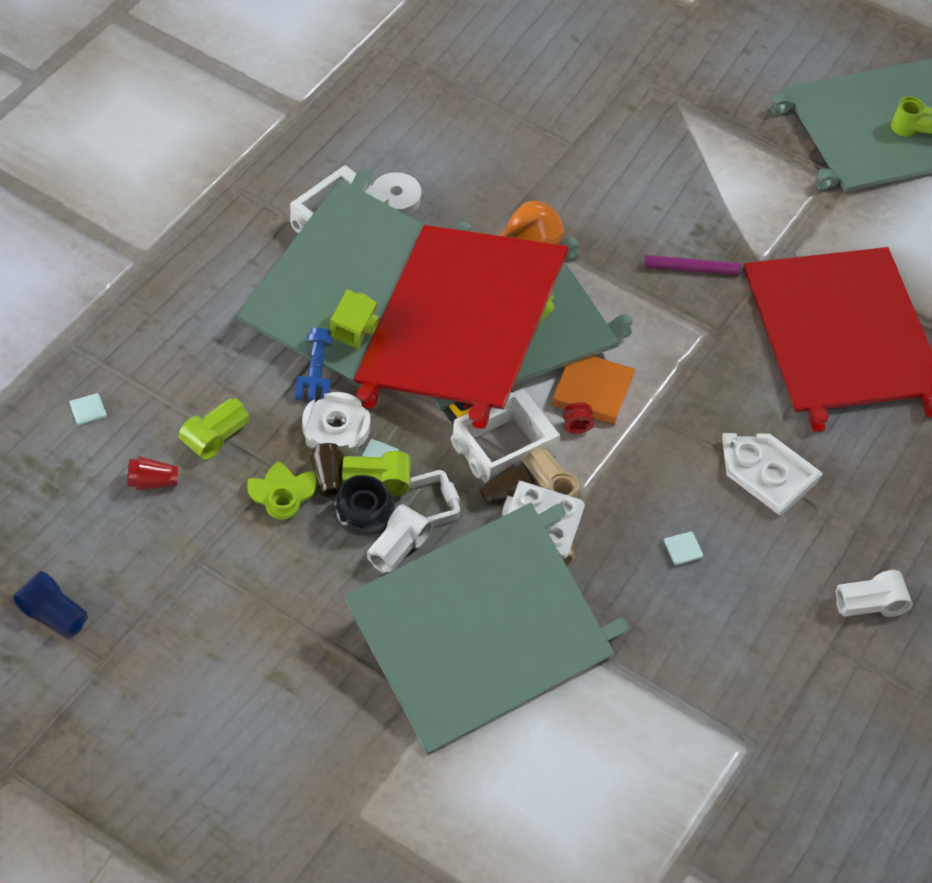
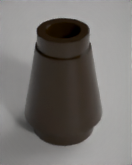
M322 443L315 446L310 456V462L321 490V495L325 497L336 496L342 485L344 454L335 443Z
M522 464L517 467L511 465L485 482V484L479 486L486 505L506 501L508 495L513 497L519 480L532 484Z

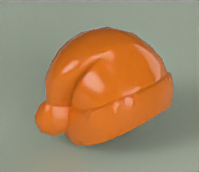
M532 200L523 203L508 221L507 228L501 231L499 236L560 244L564 235V227L560 216L546 202Z

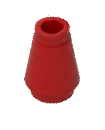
M138 456V459H129L127 486L136 487V490L177 486V465Z

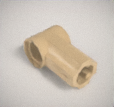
M539 447L529 452L528 456L522 460L521 464L525 467L534 485L574 498L578 497L579 482L577 478L571 473L564 472L547 449Z

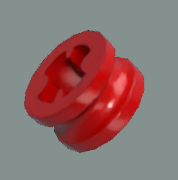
M578 402L564 408L562 415L565 420L564 427L566 431L573 434H581L593 428V411L589 404Z

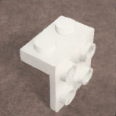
M519 480L514 496H507L502 515L504 516L529 503L533 504L538 514L556 504H561L566 512V516L560 522L547 527L546 530L562 559L567 558L584 510V502L580 499Z

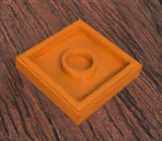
M595 356L567 365L552 398L551 406L564 409L573 403H587L592 408L594 419L615 425L634 378L635 369Z

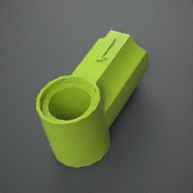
M912 96L903 97L891 121V129L903 137H911L916 132L932 134V108L926 107L918 98Z
M229 398L203 418L198 415L189 418L180 428L178 437L201 459L209 460L220 451L225 439L250 422L249 414L238 399Z
M388 451L381 457L344 456L342 484L348 478L355 475H369L382 481L393 497L405 495L410 488L411 458L402 451Z

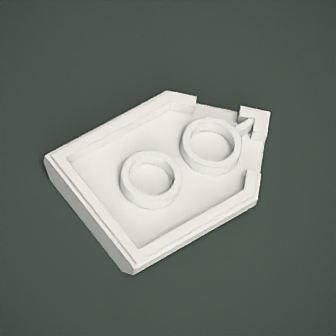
M736 433L722 434L726 475L778 515H783L817 484L823 474L771 434H756V437L737 436Z

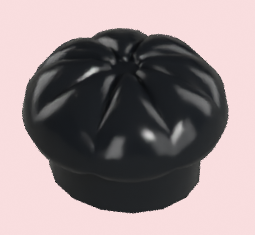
M355 475L348 478L341 485L340 491L333 501L332 509L337 523L345 531L354 535L370 536L381 532L387 527L389 518L395 510V502L382 481L369 475Z

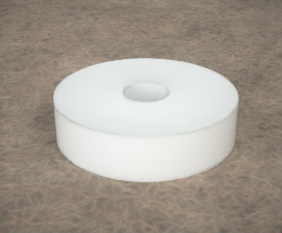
M398 172L384 174L376 179L372 185L389 198V206L406 215L414 213L421 204V186L415 178L408 174Z

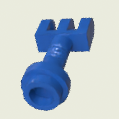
M311 328V333L307 334L306 341L312 343V357L308 377L297 376L295 400L302 401L304 388H309V402L314 399L316 400L317 389L322 390L321 399H324V394L330 393L331 380L321 379L325 347L326 345L333 344V337L330 336L331 330Z

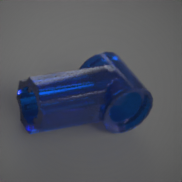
M39 571L13 594L15 604L26 616L32 619L39 617L65 638L75 637L83 629V625L88 619L87 611L64 595L57 582L43 571Z

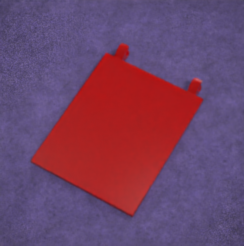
M424 225L354 378L355 383L363 384L357 392L358 399L363 400L361 406L373 409L376 406L380 388L474 404L468 414L469 419L474 420L472 426L478 429H485L489 421L491 407L504 410L568 254V246Z
M889 247L743 264L746 278L795 413L808 411L812 431H825L826 426L824 422H827L829 417L826 409L922 397L925 415L932 417V350Z

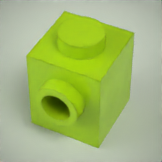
M347 289L330 319V336L335 340L359 349L367 333L372 335L378 325L380 317L376 315L377 302L364 293H355Z

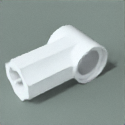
M404 504L399 505L389 518L386 530L367 551V559L373 564L374 568L382 573L394 571L413 547L418 549L424 544L431 533L433 521Z
M897 570L884 571L876 575L872 580L837 585L835 591L839 613L843 614L844 617L881 612L886 617H895L906 613L912 607V601L902 573Z

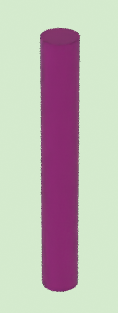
M645 255L644 267L727 275H739L741 266L740 263L654 255Z

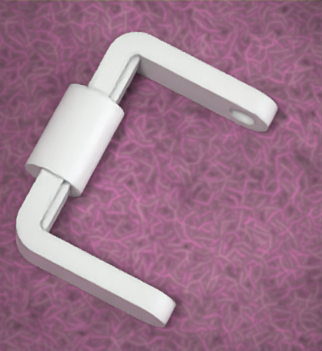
M442 470L410 478L411 489L435 482H440L441 484L440 489L451 511L427 517L433 521V527L456 521L460 517V498L454 484L449 482L446 473Z

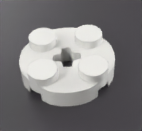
M331 392L324 394V399L318 400L316 403L314 399L306 406L302 416V428L307 446L313 449L322 443H335L345 456L356 454L370 433V414L368 410L366 412L365 408L361 406L362 402L357 397L347 393ZM335 419H339L343 426L332 427L328 423H334Z

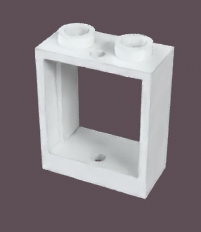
M344 165L291 202L290 223L293 229L299 233L338 180L341 179L351 185L356 173ZM372 185L365 191V193L389 205V198Z
M524 388L509 395L504 410L491 407L489 421L485 429L474 428L472 426L474 420L469 419L468 414L454 420L453 435L451 436L453 447L458 454L463 453L469 462L474 476L481 478L484 483L511 465L515 467L521 465L522 460L528 456L529 452L539 447L547 449L553 457L558 454L560 434ZM515 420L532 444L491 462L474 438Z

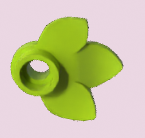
M279 461L269 469L265 480L249 478L247 481L249 496L255 502L265 505L268 514L276 519H288L296 515L300 509V503L310 499L316 489V476L313 471L305 472L295 477Z

